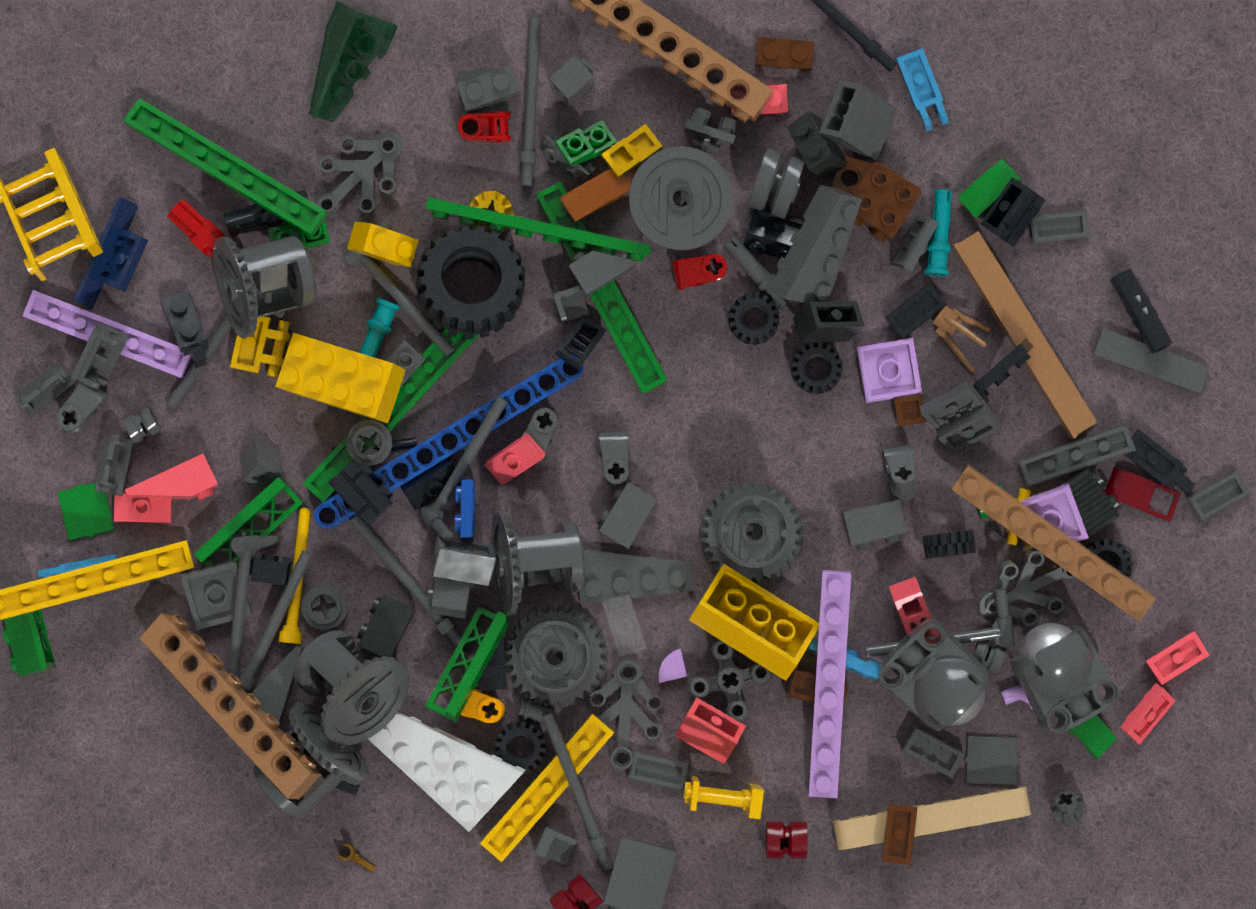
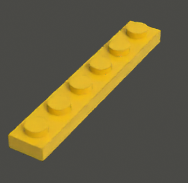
M593 713L565 744L577 775L614 734V731ZM557 755L480 842L499 861L502 862L568 787V781Z

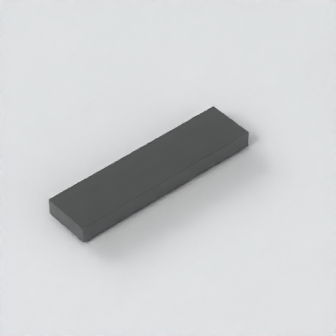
M1104 328L1100 332L1093 352L1095 357L1197 394L1201 393L1210 368L1165 350L1151 354L1146 343Z
M1126 423L1030 456L1018 462L1028 488L1136 451Z

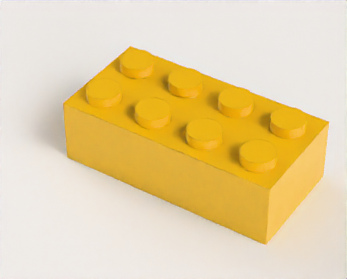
M293 333L275 387L388 424L406 369L394 363Z
M725 564L722 565L689 618V621L785 681L798 665L819 629L817 621Z

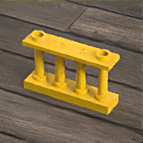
M55 148L44 152L48 160L44 164L45 167L7 185L0 178V204L4 202L27 255V258L24 259L27 270L31 275L36 274L41 281L47 279L42 269L43 266L80 248L82 250L88 249L93 257L103 253V249L64 161ZM49 177L51 179L56 178L59 186L54 187L55 191L16 209L11 195ZM58 201L62 203L66 201L69 209L65 211V215L26 232L21 219ZM70 224L72 227L77 226L79 234L75 235V239L39 256L36 255L31 244L32 242Z
M695 776L691 777V782H685L683 799H685V803H688L692 811H696L697 802L742 807L748 818L761 819L764 789L760 785L748 783V789H742L741 792L699 786L700 781Z

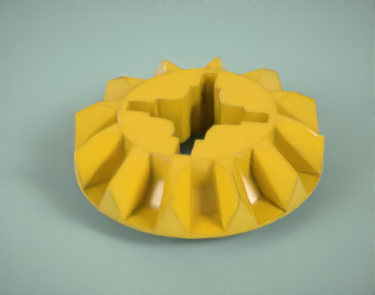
M483 191L474 197L470 203L471 207L488 210L493 201L495 212L513 215L510 201L506 196L496 191ZM476 222V226H472L474 230H477V225L485 226V232L490 234L493 231L487 229V224Z

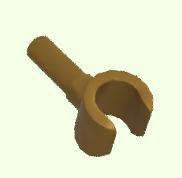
M343 844L350 848L351 853L347 858L341 853H337L341 860H352L373 873L376 866L357 854L353 845Z

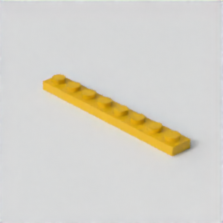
M187 540L1 589L0 620L193 569L194 564Z

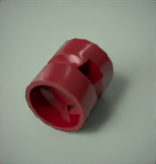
M766 822L767 859H783L785 854H788L791 859H807V822H790L788 826H785L783 822ZM787 837V843L780 842V838Z
M578 874L567 884L568 889L566 891L560 890L549 899L555 909H596L603 903L598 893L581 874Z

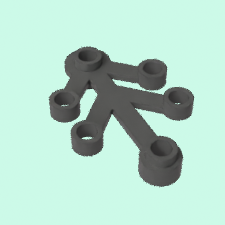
M392 132L382 133L376 140H355L350 136L341 139L340 149L347 155L353 154L355 151L374 152L366 160H334L331 156L321 158L319 167L325 174H332L334 171L353 172L331 194H323L317 199L316 205L321 208L325 200L332 201V207L326 210L327 217H332L338 212L339 202L361 181L362 198L358 203L359 209L364 214H372L375 211L376 203L373 199L374 168L382 160L383 178L379 182V188L386 195L395 192L394 159L400 156L403 144L400 137ZM346 141L353 142L354 146L351 150L343 148V144ZM387 141H391L394 144L393 149L390 151L383 149V144ZM327 160L333 162V167L330 170L323 168V163ZM385 181L393 183L391 190L386 191L383 189L382 186ZM369 200L372 202L373 206L370 210L362 208L364 201Z
M1030 548L1026 552V561L1014 588L1006 591L1009 616L1020 619L1028 627L1037 624L1039 620L1037 612L1031 607L1022 609L1009 603L1021 599L1046 607L1052 614H1059L1064 609V602L1059 596H1048L1035 591L1063 577L1065 579L1075 578V576L1056 564V568L1031 579L1035 568L1041 566L1045 559L1044 555L1035 548ZM1034 554H1039L1037 560L1031 561V557ZM1011 560L1001 563L999 567L1000 574L993 590L985 592L980 597L978 608L986 618L995 619L998 617L996 607L989 609L990 605L996 602L994 590L1006 589L1009 580L1014 579L1019 573L1017 565ZM1013 566V570L1010 573H1005L1007 567ZM1059 601L1057 608H1051L1053 602ZM1028 614H1033L1032 620H1025Z
M631 658L620 660L614 669L615 677L600 690L594 691L589 696L592 706L602 707L606 702V698L621 687V698L598 717L608 725L619 715L617 748L612 751L610 757L612 765L619 770H625L633 763V754L628 749L631 716L644 730V735L647 739L656 740L661 735L659 725L652 723L632 700L633 687L646 700V706L650 711H659L663 706V700L660 696L654 694L641 679L642 667L636 660ZM625 667H631L634 670L631 678L623 676V669ZM600 693L603 696L601 704L593 703L592 697L594 694ZM653 697L660 700V706L656 709L649 706V700ZM650 726H655L658 729V734L655 737H650L647 734V729ZM621 752L625 753L628 757L627 761L622 764L616 760L617 754Z

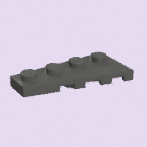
M584 550L585 582L579 592L581 605L694 591L690 562Z

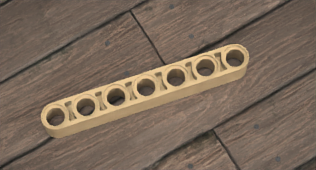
M1020 786L1012 790L993 791L984 795L977 794L961 797V799L957 800L949 799L933 802L930 805L912 806L918 808L914 837L1031 815L1026 786ZM887 811L879 812L876 815H862L851 817L848 820L833 821L837 850L883 843Z

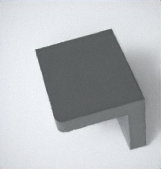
M580 285L553 294L562 324L579 319L582 315H589Z
M255 438L240 455L243 481L267 488L283 472L280 450L277 445Z
M546 826L535 854L567 865L578 839Z

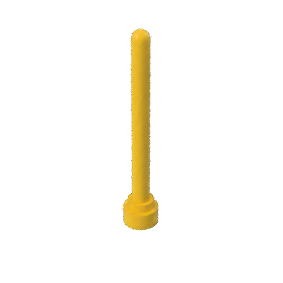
M302 508L299 511L293 569L302 550L306 551L310 522V510L308 508ZM303 577L289 604L286 625H283V631L279 633L278 642L301 644L302 633H300V627L297 626Z

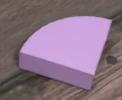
M681 649L671 652L663 660L659 670V683L687 677Z

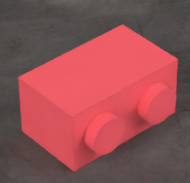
M696 697L681 722L675 737L725 764L737 745L746 725Z

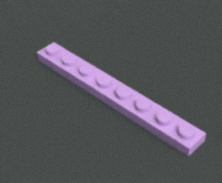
M822 570L809 797L837 798L851 588L850 571Z

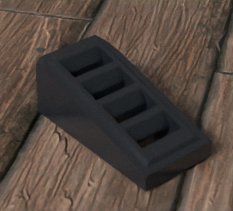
M582 315L555 355L579 370L602 339L606 329L585 315ZM574 338L577 339L578 341H580L581 343H583L584 345H586L587 348H586L585 346H583L582 344H580L579 342H577L576 340H574ZM569 344L573 345L574 347L582 351L583 354L574 349L573 347H571Z

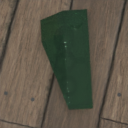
M337 0L325 30L309 109L311 116L330 122L336 120L354 96L352 87L361 77L366 80L371 74L367 67L376 56L382 59L387 53L398 25Z

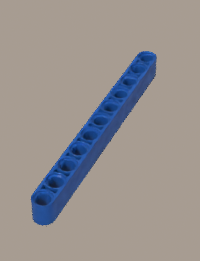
M560 358L499 395L508 401L505 406L506 415L503 419L496 421L490 433L580 379L584 373V364L580 367L577 374L569 376L563 371V366L566 362ZM545 375L552 376L555 379V385L551 390H543L539 386L540 379ZM520 390H526L531 395V399L526 405H519L515 402V395ZM497 397L374 471L375 474L371 478L382 479L385 486L393 493L401 488L402 485L467 448L475 436L467 432V423L475 419L479 420L482 424ZM448 434H453L458 439L456 447L451 450L445 449L442 445L443 438ZM423 449H429L433 453L432 461L426 465L418 461V454ZM398 464H406L408 466L409 473L404 479H397L394 476V468ZM336 494L316 508L314 519L319 526L325 529H332L352 518L356 513L352 509L347 508L345 501L339 494ZM326 508H332L335 511V519L330 524H325L321 520V513Z

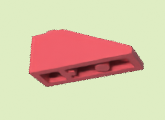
M201 454L125 489L124 494L126 498L191 500L198 497L199 501L215 494L213 489L217 488L218 483L204 454Z
M916 576L889 586L907 634L924 620L932 618ZM930 628L925 632V637L939 636L936 628Z

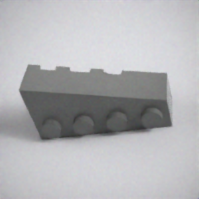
M820 185L803 216L805 222L798 232H794L790 240L793 244L785 258H780L776 266L779 270L773 281L769 280L764 289L786 300L802 303L829 302L862 199L842 189Z

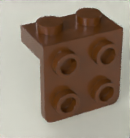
M873 163L853 194L862 199L854 225L860 227L863 224L871 229L869 234L877 240L884 242L887 239L891 242L920 197L921 189L881 163Z

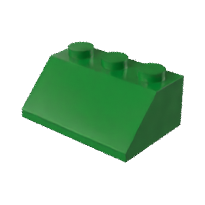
M42 610L4 619L6 628H3L2 632L6 645H11L13 656H10V664L14 673L18 672L19 677H24L57 668Z

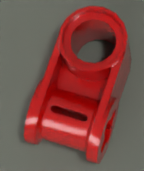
M497 111L465 114L458 121V134L461 139L468 142H511L512 137L509 136L508 118L511 117V113ZM467 121H473L478 125V131L473 135H468L462 130L463 124ZM498 121L500 122V133L497 132Z
M718 254L684 258L671 262L677 290L718 281L727 272V263ZM716 260L717 264H722L723 268L718 269L719 274L713 275L712 271L706 270V267L711 265L710 261Z

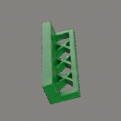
M278 477L195 552L194 555L207 567L213 566L209 559L217 551L229 552V561H231L234 552L231 542L238 532H250V535L261 533L259 536H268L294 513L303 502ZM283 491L295 502L287 511L275 510V498ZM272 502L271 510H263ZM259 513H271V525L266 530L254 529V518ZM275 513H276V514H282V515L274 522ZM251 521L250 529H243ZM230 540L229 549L222 548ZM236 556L233 560L236 559L237 563H239L240 556Z
M478 607L432 692L426 708L457 723L509 625V616L499 611L497 614ZM481 616L493 621L487 633L479 635L476 625ZM473 631H474L476 636L470 638V636L472 635V633H473ZM478 641L479 648L475 656L466 660L463 649L467 644ZM461 655L463 661L457 663ZM464 666L466 672L461 682L452 685L450 678L452 670ZM448 680L449 686L443 688L446 681ZM452 692L453 697L446 709L435 704L439 694Z

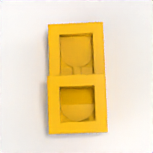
M644 124L627 138H623L601 156L619 178L660 150L662 145L648 126Z

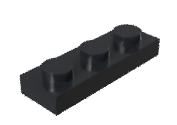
M1027 338L1023 340L973 385L975 390L985 399L990 394L986 389L993 383L998 387L1010 376L1007 371L1014 364L1019 368L1030 359L1031 356L1028 352L1034 346Z

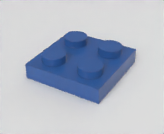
M461 480V486H456V503L461 504V515H455V532L460 533V537L463 539H474L475 481Z

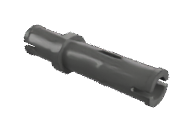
M734 236L731 241H728L723 246V249L759 286L758 290L760 293L764 292L773 300L779 310L783 309L791 301L764 289L769 280L773 281L775 274L771 275L739 241L737 236Z

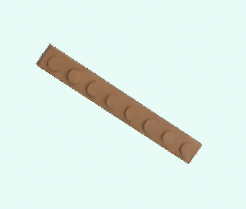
M970 465L965 468L951 489L1138 622L1156 600V597Z

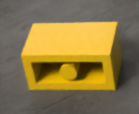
M354 222L347 249L393 265L411 267L419 240L371 223Z

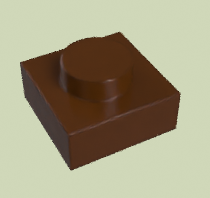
M922 394L893 399L898 427L927 422L920 411V406L924 404Z

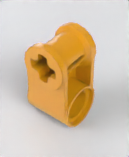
M474 689L461 715L475 718L485 723H496L505 715V706L501 700L484 694L478 689ZM493 702L495 703V709L498 710V714L488 718V712L484 710V707L491 706Z

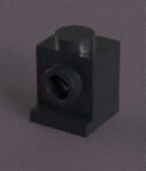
M262 554L261 559L251 558L249 572L251 581L286 586L289 578L291 558L283 557L282 562H278L279 556Z

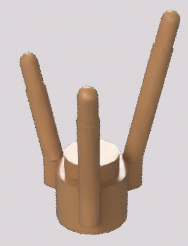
M945 306L933 321V324L938 327L935 332L944 339L963 366L973 375L975 370L947 332L953 335L958 329L980 346L986 347V342L964 327L962 321L986 333H990L991 329L962 314L956 308L952 310Z

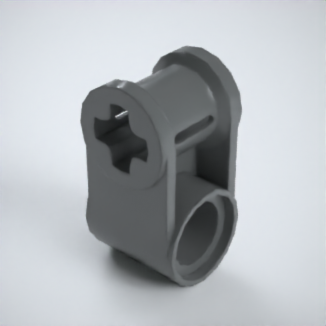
M80 382L70 398L57 413L58 424L61 428L71 433L80 431L90 418L99 411L97 407L102 401L106 402L108 395L100 388L95 389ZM76 412L75 418L78 420L76 424L69 423L66 425L68 420L65 416L68 413L73 415Z
M551 408L537 410L523 434L528 433L545 453L550 448L552 437L558 426L559 419L557 413ZM546 413H549V419L553 421L552 425H546L545 428L540 427L539 415L544 416ZM545 456L542 460L539 461V463H543Z
M628 430L601 432L599 437L604 476L607 482L613 486L624 485L630 476ZM615 465H619L620 470H625L624 473L620 474V479L617 480L614 479L613 475L609 474V471L614 470Z
M907 445L883 449V458L885 457L886 461L885 472L888 474L892 495L901 501L912 499L917 493L916 469L912 446Z

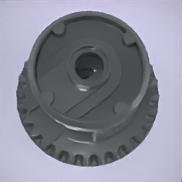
M672 147L655 153L639 167L631 183L629 205L634 222L647 239L667 249L678 251L692 250L707 244L721 233L731 215L733 191L726 171L712 156L695 148ZM681 200L686 202L687 205L681 207Z
M290 236L244 249L238 248L236 243L228 237H220L215 240L213 264L216 283L227 318L239 337L248 338L253 336L257 329V318L305 307L313 303L316 296L314 271L308 252L297 237Z
M742 483L724 490L710 503L703 516L701 544L705 556L712 567L719 572L722 565L725 564L757 585L770 582L783 575L795 562L802 545L803 528L797 509L786 495L766 484ZM753 525L752 539L746 534L747 527Z
M499 512L494 514L491 531V545L494 546L496 556L494 573L499 601L505 615L510 616L517 613L518 603L522 600L521 593L523 587L562 583L565 592L581 591L585 582V556L580 531L573 521L559 522L556 533L518 537L513 528V523H511V518L506 513Z
M545 606L528 613L513 628L505 650L507 672L515 688L524 697L531 699L532 702L550 708L567 707L586 699L599 686L607 667V646L599 627L586 614L568 606ZM557 648L563 653L561 663L551 649Z
M335 630L318 636L305 647L297 660L294 678L297 685L308 695H327V703L323 705L324 712L321 713L323 733L333 743L347 746L371 738L394 718L407 696L409 674L406 667L393 657H374L371 661L365 660L361 664L358 661L359 655L357 654L353 638L344 631Z
M303 702L296 703L290 709L289 719L294 728L288 734L297 742L301 741L305 749L316 761V768L322 775L300 799H287L256 764L253 767L255 780L263 793L280 810L295 818L305 817L342 781L358 785L365 782L369 777L368 766L355 745H338L330 741L323 733L321 726L322 712Z

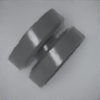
M768 147L747 206L761 211L765 208L769 195L773 196L774 199L770 208L771 215L785 219L790 203H794L802 181L800 175L805 162L802 159L791 156L786 163L784 172L778 169L783 158L782 152Z

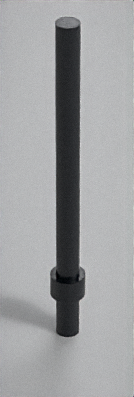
M811 0L864 49L863 52L870 59H876L889 72L896 67L897 63L881 50L882 46L875 39L870 40L829 1Z

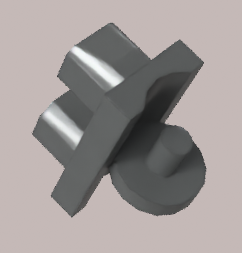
M697 107L691 120L687 119L684 131L703 137L705 140L694 137L691 145L701 148V151L705 153L710 151L718 154L720 146L710 143L711 140L733 147L736 137L734 135L736 120L722 116L718 129L707 126L711 112Z

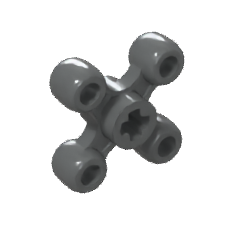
M717 639L712 644L711 652L719 663L718 673L711 678L703 676L692 678L688 684V691L693 697L699 699L706 697L712 691L723 692L728 700L726 714L741 722L749 713L747 704L741 698L742 687L749 682L764 684L769 681L772 672L764 668L766 671L765 676L758 678L755 675V671L763 666L756 662L747 669L737 668L732 661L734 648ZM720 644H725L728 647V651L724 655H720L717 651ZM734 672L737 675L734 678L738 680L737 685H730L726 688L723 685L725 681L722 680L724 674L730 675ZM697 682H702L705 685V689L701 693L694 690V685ZM736 705H740L743 710L739 716H735L732 713V708Z

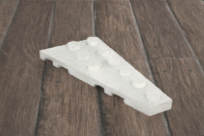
M400 712L381 731L368 739L468 832L525 772V769L519 766L514 767L502 761V758L496 755L491 756L476 749V746L436 727L427 726L421 723V720L413 716L408 717Z

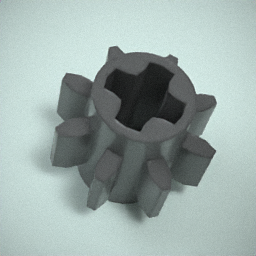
M1071 790L1056 794L1055 803H1050L1055 822L1059 823L1062 821L1067 827L1082 822V814L1088 812L1082 794L1075 795Z

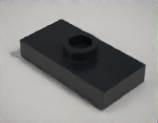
M929 283L887 315L885 319L900 339L903 340L947 306V304L931 283Z
M450 458L445 459L401 486L403 493L415 511L440 495L455 469Z
M504 634L478 681L479 691L507 689ZM478 641L475 642L476 652L479 648Z

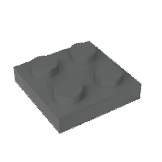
M236 559L181 574V581L196 630L233 621L238 576V563ZM248 596L246 599L245 617L252 615Z

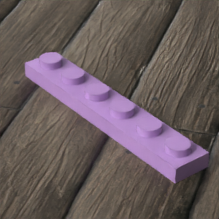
M35 290L32 291L23 313L25 318L87 342L93 329L100 322H103L129 336L121 355L179 378H183L191 358L190 354L184 356L182 352L180 353L178 346Z

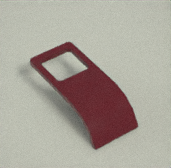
M1115 467L1105 489L1107 495L1113 493L1119 502L1169 522L1172 520L1181 496L1180 492L1173 489L1170 490L1168 487ZM1155 488L1174 495L1167 516L1148 508Z

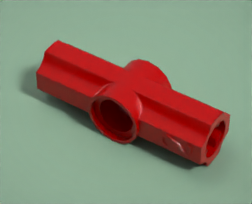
M182 199L171 209L167 218L189 237L188 240L200 251L213 259L214 242L217 238L224 237L225 234L208 218L205 220L196 209Z

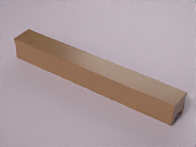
M979 231L960 243H955L951 249L1012 347L1016 348L1026 338L1034 346L1028 352L1031 358L1024 363V366L1070 440L1076 438L1079 433L1097 423L1095 417Z

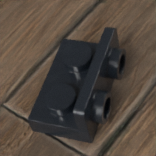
M764 208L761 211L754 209L744 246L754 253H764L777 257L779 260L781 257L785 258L793 244L790 240L794 232H798L802 228L805 220L789 215L782 219L771 215L770 209Z

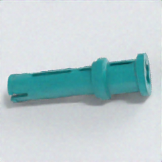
M943 189L934 191L932 219L938 222V225L931 236L926 250L928 251L927 268L924 269V275L949 276L947 261L948 253H951V247L948 244L952 191Z
M378 297L376 299L378 304L372 319L367 321L369 330L359 352L374 358L377 356L385 334L388 335L392 330L390 325L395 312L400 310V306Z

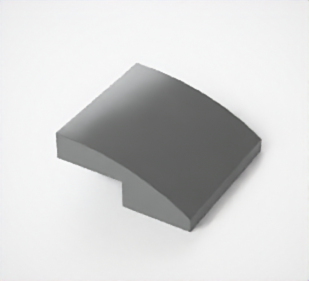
M968 381L920 406L921 415L936 429L937 438L952 454L1001 429L991 409Z

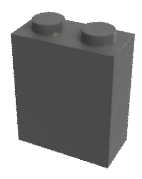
M840 80L821 126L820 133L853 155L877 161L897 108L861 84Z
M621 836L603 904L609 905L608 909H662L677 851Z

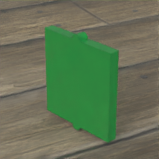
M96 483L85 486L78 484L77 488L57 492L69 541L86 536L93 538L95 534L115 530L107 494L95 492Z

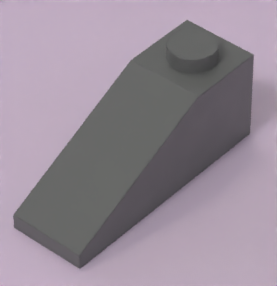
M296 646L252 692V695L261 703L259 707L265 713L274 716L280 725L295 680V666L300 654L304 650V647ZM252 717L249 718L248 722L254 723Z

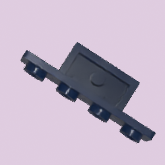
M118 198L106 227L100 235L99 243L103 253L90 258L84 276L77 287L73 298L74 301L92 309L104 283L126 292L148 243L147 239L128 232L138 205L125 198Z

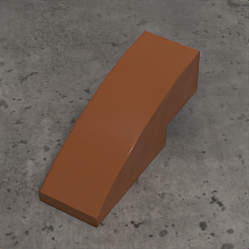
M634 167L619 178L612 169H609L560 197L559 202L574 225L593 213L601 211L630 192L631 183L637 168Z

